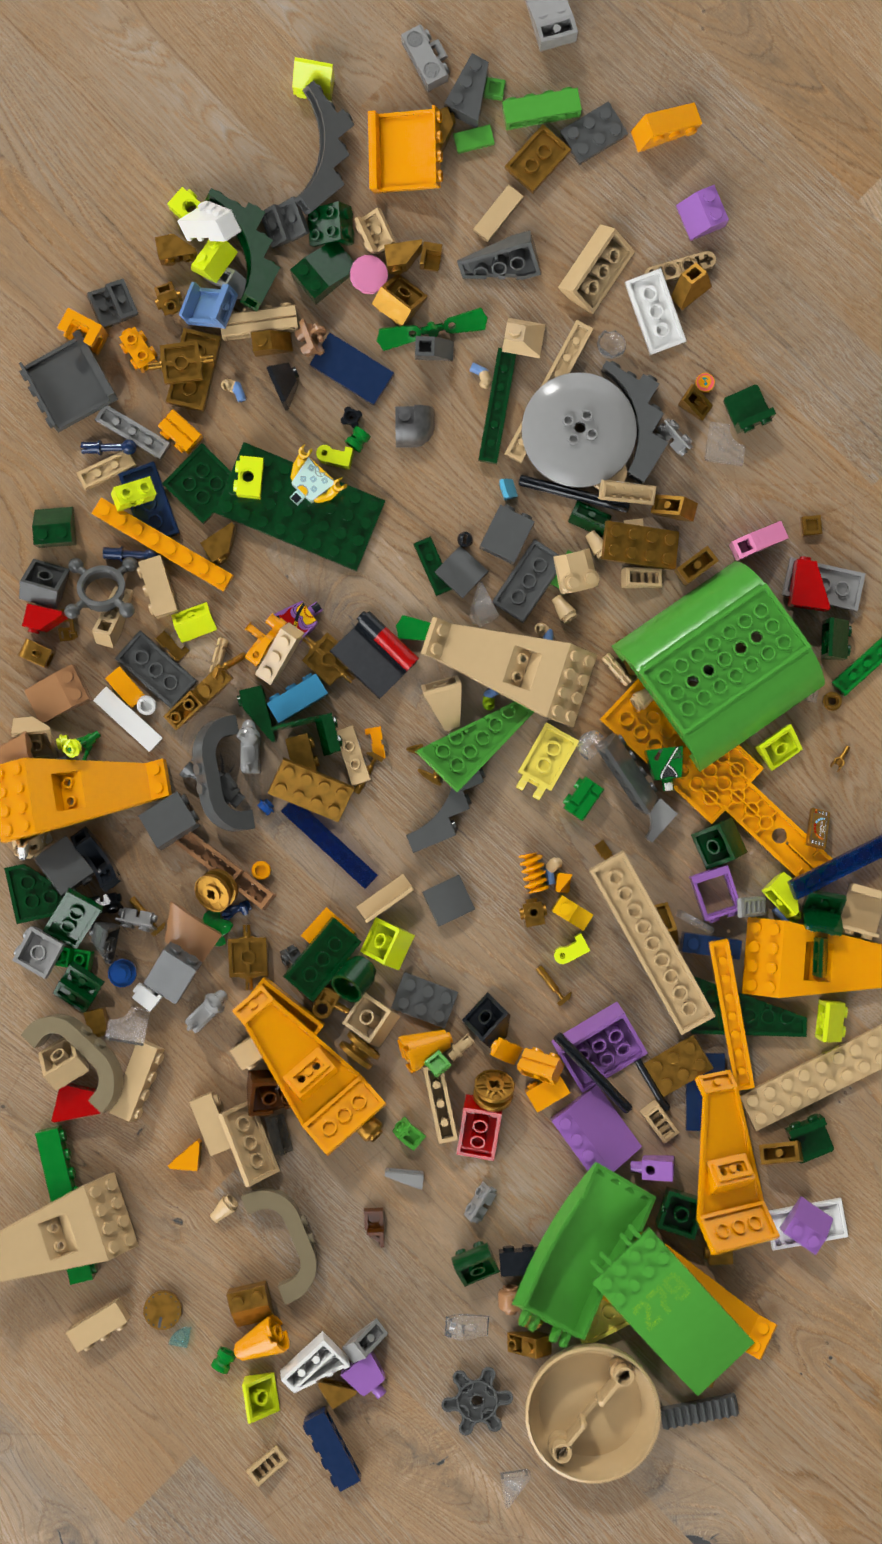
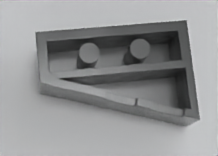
M472 53L447 97L444 107H448L449 112H453L455 118L477 128L489 62Z

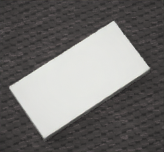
M661 268L624 282L650 355L686 342Z
M841 1198L812 1203L833 1218L826 1241L848 1237ZM794 1206L769 1210L780 1235L777 1239L770 1241L773 1251L802 1246L784 1234L779 1228Z

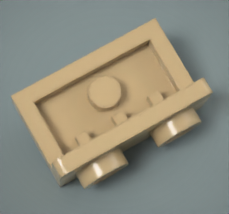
M381 208L374 209L364 217L355 218L356 229L363 236L364 246L368 252L380 254L384 251V245L396 243Z

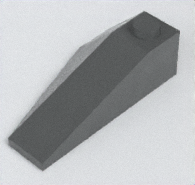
M530 230L509 236L457 260L463 279H486L487 277L505 279L506 277L524 280L541 275L537 251Z
M95 921L89 931V935L92 936L91 942L104 961L111 964L114 961L120 925Z

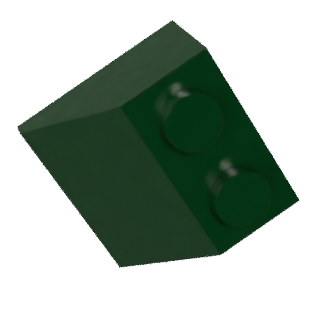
M74 507L35 510L32 523L33 545L37 548L76 545Z
M830 617L822 621L821 659L846 660L850 656L851 645H848V637H851L852 626L849 625V620Z
M732 817L691 834L706 870L735 860L747 853V849Z

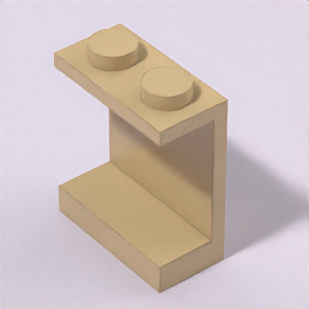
M849 883L846 893L847 901L841 914L843 933L854 935V932L861 933V938L872 940L873 937L879 938V934H876L882 914V891Z

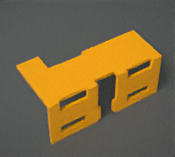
M381 726L365 729V735L371 734L372 751L385 759L384 744L381 743V740H383Z

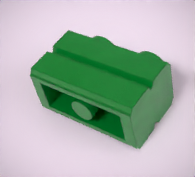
M586 776L583 779L579 778L573 786L576 789L572 795L568 794L562 802L565 804L563 809L581 821L585 819L605 790Z

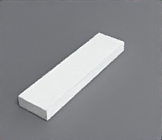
M107 686L93 700L149 752L163 739Z

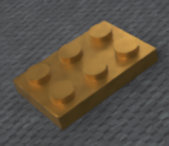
M543 124L511 158L504 169L533 194L568 156L571 149Z
M694 1034L644 1062L646 1069L663 1097L714 1068Z

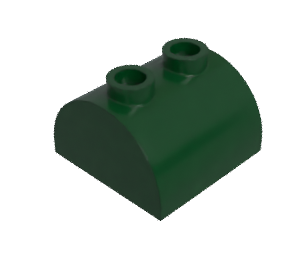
M476 1242L472 1249L468 1251L460 1249L455 1252L456 1256L451 1257L455 1272L464 1287L500 1272L487 1242Z

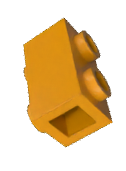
M136 327L127 328L121 333L122 335L119 338L122 343L119 345L125 354L129 352L132 356L130 362L135 370L140 369L144 373L149 370L148 363L158 362L156 360L158 354L152 346H147L145 342L148 339L142 330L138 332Z

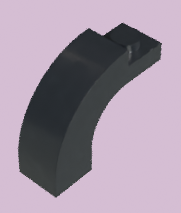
M86 826L70 837L74 848L92 868L104 892L114 888L121 882L119 878L120 873L111 857Z

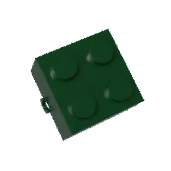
M667 1186L655 1221L657 1228L695 1240L699 1228L697 1221L698 1196Z

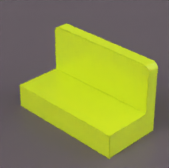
M207 602L171 615L174 628L182 643L217 630Z

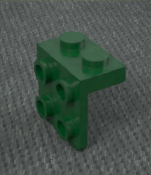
M337 201L318 206L309 213L310 246L317 247L333 242H339L347 246L353 245L352 207Z
M756 384L729 395L723 400L737 434L743 431L748 433L759 424L764 426L772 422V418L776 415L774 407L768 408L762 392Z
M808 888L802 904L805 928L813 932L817 931L832 936H842L844 931L841 914L847 901L846 895Z
M821 1114L810 1115L806 1120L789 1124V1127L784 1128L790 1142H801L804 1161L799 1162L801 1164L834 1150L826 1129L827 1122Z

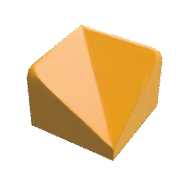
M558 872L556 875L555 891L569 893L573 874Z

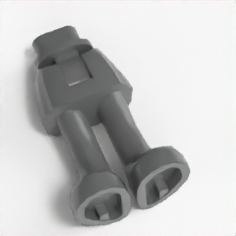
M189 762L179 775L183 778L191 777L196 780V775L193 771L194 765ZM219 771L223 798L227 805L231 804L236 809L245 796L239 792L240 789L228 772L223 774Z

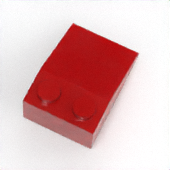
M466 1094L456 1155L494 1161L502 1111L493 1112L482 1109L475 1103L473 1095Z

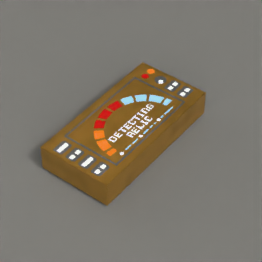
M816 808L810 809L806 837L807 846L822 850L826 848L830 812Z

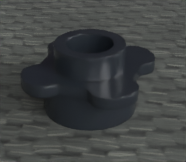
M346 407L341 423L343 425H350L352 428L359 426L358 421L362 417V412Z

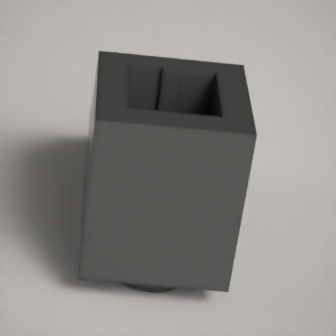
M416 336L415 360L453 361L454 341L438 337Z

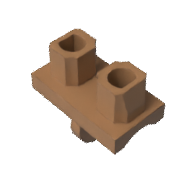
M304 319L299 321L300 328L294 334L298 341L303 342L306 340L307 342L300 348L302 354L307 357L315 353L320 356L324 354L321 342L324 341L323 337L327 333L326 328L318 326L317 323L308 324Z

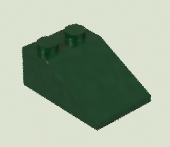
M338 242L325 244L304 257L290 269V272L295 281L317 305L350 277V269L354 260Z

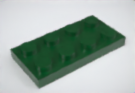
M331 917L283 975V978L313 1002L362 941L334 917Z

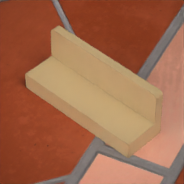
M402 874L356 908L364 917L365 922L368 923L412 892L414 888L405 875Z

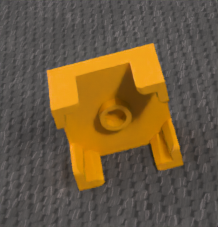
M67 308L57 327L58 330L64 332L63 336L68 340L75 338L72 333L77 330L85 333L84 343L88 344L91 347V351L99 355L109 336L102 325L70 308Z

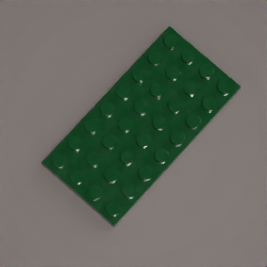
M243 442L215 514L357 572L386 500L347 485V488L340 490L330 501L314 502L311 504L305 498L299 505H296L289 498L296 491L292 486L291 480L294 462ZM240 456L264 459L261 499L237 497L236 492L233 491L234 480H238V472H235L236 461H240ZM246 473L243 476V480L246 482H250L254 478V475L251 473Z

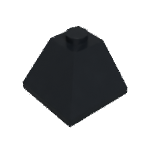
M289 363L266 367L285 411L289 410L298 386L297 378H299L296 368H291Z
M487 992L462 1021L484 1044L491 1048L493 1042L498 1040L499 1037L504 1039L507 1037L510 1014Z

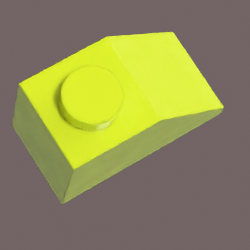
M782 872L776 875L761 891L789 919L799 912L797 885L789 875Z

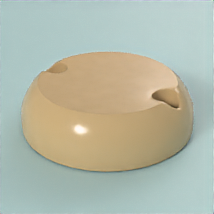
M581 1343L564 1348L544 1362L530 1383L525 1403V1422L530 1441L539 1457L552 1470L568 1479L583 1483H603L623 1477L646 1459L659 1433L661 1408L655 1385L643 1366L631 1355L617 1347L602 1343ZM626 1370H628V1373H627L626 1375L622 1376V1375L624 1374V1372H625ZM564 1446L567 1447L564 1451L560 1452Z

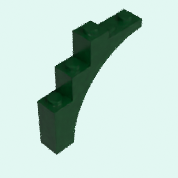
M211 188L205 201H210L231 210L241 229V232L236 234L245 256L247 279L240 302L257 312L281 268L273 261L264 258L273 241L265 233L256 230L265 212L257 205L249 202L245 208L239 202L233 201L224 196L222 192Z

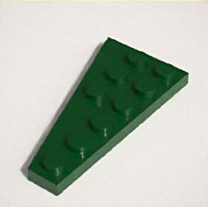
M693 976L715 1017L690 1030V1033L725 1035L716 984ZM738 992L745 1035L807 1037V1017Z

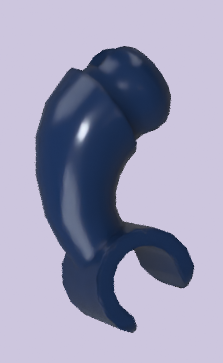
M248 900L242 901L239 905L227 907L221 915L224 916V920L228 921L238 912H241L243 916L248 915V910H251L252 907Z

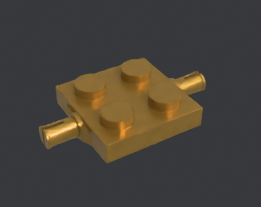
M198 340L159 345L161 354L159 362L148 363L149 371L161 369L165 385L203 380V364L214 363V355L202 356Z
M328 632L316 642L308 635L302 639L310 647L308 654L302 661L329 686L340 677L347 680L349 684L352 681L347 676L353 681L355 680V677L347 671L348 669L330 653V650L338 641Z
M246 924L242 925V937L228 939L229 978L240 977L245 979V990H249V986L250 990H254L253 978L268 976L267 937L251 936V924H247V929Z

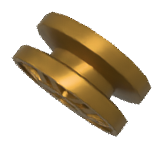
M222 869L207 871L195 883L196 898L205 909L212 912L225 910L236 900L238 895L237 884L233 877Z
M349 1031L347 1037L351 1043L349 1044L342 1040L339 1043L340 1048L361 1066L370 1070L373 1064L368 1059L369 1056L378 1060L381 1055L367 1041L353 1031Z
M485 1070L478 1074L475 1079L474 1101L480 1108L487 1111L498 1112L505 1110L513 1101L515 1083L507 1073L501 1070Z

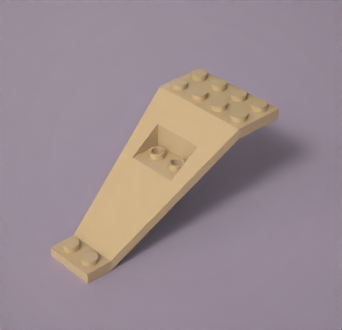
M436 617L432 618L421 654L443 663L539 715L569 727H574L597 658L596 654L571 643L451 624Z
M115 1172L78 1187L0 1230V1282L109 1261L139 1246Z

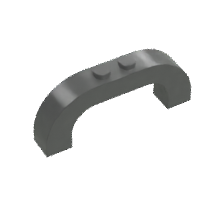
M236 715L221 717L205 724L198 732L193 744V771L196 775V789L201 806L213 824L231 832L256 828L253 810H233L226 804L222 794L216 759V747L223 737L236 735L239 732Z

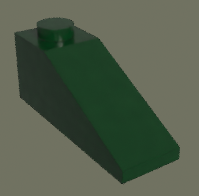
M259 685L239 690L240 695L237 696L239 706H243L246 713L271 742H277L275 732L271 731L273 724L263 686Z

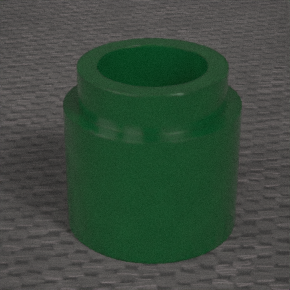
M354 956L352 959H348L332 978V987L344 1000L358 1002L374 983L376 969L368 959L362 956Z

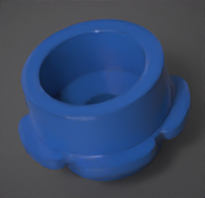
M260 799L261 802L257 806L267 816L271 812L274 813L272 809L274 805L268 799L264 801Z

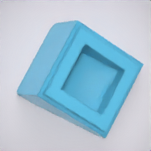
M500 479L499 486L503 499L507 501L517 498L518 494L513 479Z

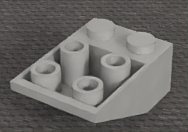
M525 0L540 52L577 41L578 30L567 0Z

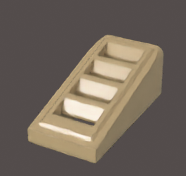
M625 567L621 569V588H662V568ZM636 573H639V582L636 580ZM644 573H647V583H644ZM652 573H655V583H652Z
M656 1100L651 1101L640 1110L664 1144L680 1133ZM659 1115H662L659 1119L653 1122L655 1118H657ZM665 1121L667 1122V1123H665L663 1126H661L659 1129L657 1128V1127H658L659 1125H661L663 1122H665ZM669 1127L672 1128L671 1130H669V1131H668L667 1133H665L664 1135L661 1134L662 1132H664V1131H665L666 1129H668Z
M275 1445L245 1471L257 1487H259L287 1463L288 1459L278 1446ZM273 1453H276L281 1460L279 1463L272 1456ZM268 1458L275 1465L273 1468H271L270 1465L267 1463L266 1460ZM262 1463L268 1469L267 1473L260 1467ZM256 1468L261 1473L262 1477L259 1478L256 1475V1473L254 1472Z

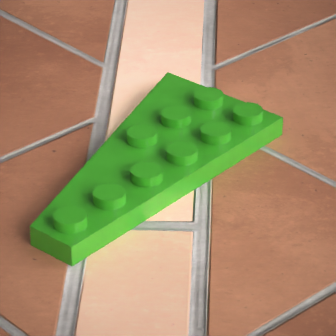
M514 701L418 749L416 753L458 792L534 711Z

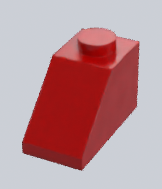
M27 604L22 626L29 628L28 632L39 634L40 631L47 633L67 620L68 617H66L63 611Z

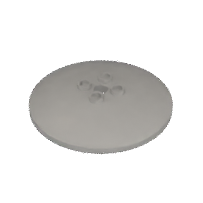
M568 373L545 383L530 399L522 421L523 445L534 467L551 481L568 487L582 488L600 484L601 480H608L613 477L628 461L636 441L637 427L635 414L627 397L612 382L590 373ZM581 423L585 426V431L577 433L574 426Z

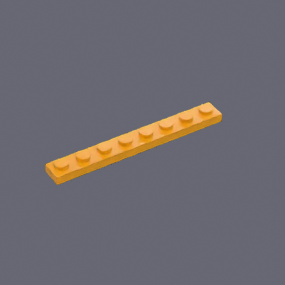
M102 497L91 513L225 592L234 577L231 573L126 511H117L114 504Z
M727 938L711 941L708 943L732 1075L739 1091L755 1088L729 940Z

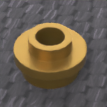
M829 692L823 697V706L829 711H835L841 707L842 698L836 692ZM830 698H833L835 700L834 705H831L829 703Z

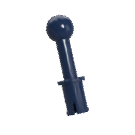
M130 439L125 440L123 443L103 444L101 440H98V442H81V448H83L81 453L102 455L103 451H123L127 455H132L136 452L137 445Z
M123 546L120 548L103 547V559H117L120 562H123L126 557L149 559L159 556L157 552L150 548L145 551L124 550Z

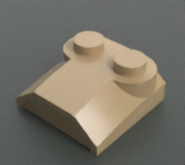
M590 548L553 556L560 594L574 593L598 586L599 574L595 571Z

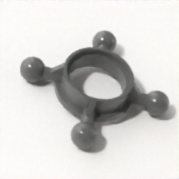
M126 557L118 570L104 565L86 570L81 559L73 558L69 561V570L81 575L77 582V593L81 600L76 604L66 606L64 611L66 617L76 619L80 615L82 608L106 612L118 607L123 617L130 618L134 615V606L129 602L124 603L122 600L125 592L123 575L127 571L133 572L137 569L138 562L135 558ZM110 578L118 583L116 594L108 600L94 601L85 594L87 586L97 579Z

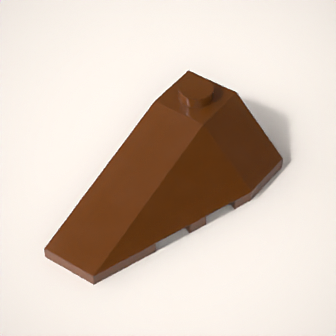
M270 1070L248 1071L247 1102L249 1116L270 1115L275 1110L291 1108ZM305 1077L299 1079L300 1083L305 1081Z

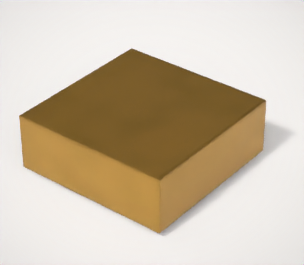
M821 515L801 517L802 537L823 534Z

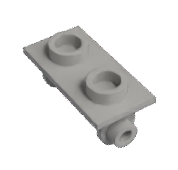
M665 419L666 425L664 423L660 424L657 427L658 433L664 436L667 442L673 437L674 441L670 446L678 455L684 456L688 452L686 448H693L691 438L679 431L680 426L675 420Z
M124 907L119 909V916L121 917L115 918L116 921L121 923L120 926L132 928L133 925L138 926L139 930L150 932V929L157 930L153 926V922H157L158 916L153 912L140 911V915L137 917L138 910Z
M482 1181L464 1212L465 1217L470 1222L478 1224L479 1221H482L488 1210L483 1205L484 1203L489 1206L497 1195V1189L492 1186L489 1187Z

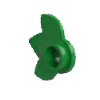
M207 911L203 916V921L222 934L215 946H223L226 944L223 935L230 932L233 923L220 919V912Z

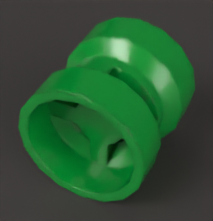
M355 426L352 431L353 434L347 437L345 443L360 453L363 449V444L368 442L371 436L360 427Z
M221 1346L217 1351V1358L213 1359L211 1367L222 1374H228L231 1368L229 1364L234 1362L236 1356L232 1350Z

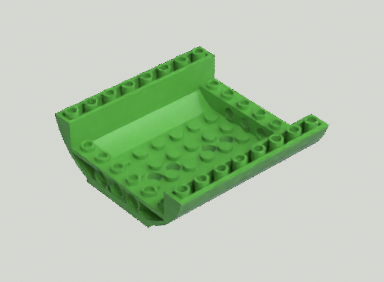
M734 561L611 646L622 662L624 660L627 661L692 754L689 757L699 771L711 765L825 685L824 674L811 648L812 646L769 586L752 569L740 561ZM754 632L761 635V641L758 643L751 639V634ZM738 643H742L746 648L742 654L735 650V646ZM704 666H712L714 669L713 675H706L703 672ZM688 677H696L698 680L697 686L691 687L687 683Z

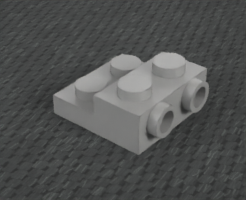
M30 926L23 934L24 939L21 945L15 949V956L12 961L42 978L48 979L66 944L51 937V935L43 932L40 928Z

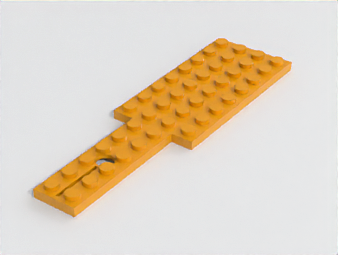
M638 678L599 720L617 736L621 735L626 745L646 764L645 750L683 746L682 777L673 778L674 790L710 824H713L725 811L807 889L811 888L832 866L835 860L824 850L807 846V834L751 783L764 768L738 745L711 765L699 771L689 757L692 753L654 700L644 710L641 709L640 711L632 705L630 698L633 697V694L645 689ZM777 828H781L786 832V840L782 843H776L772 839V833Z

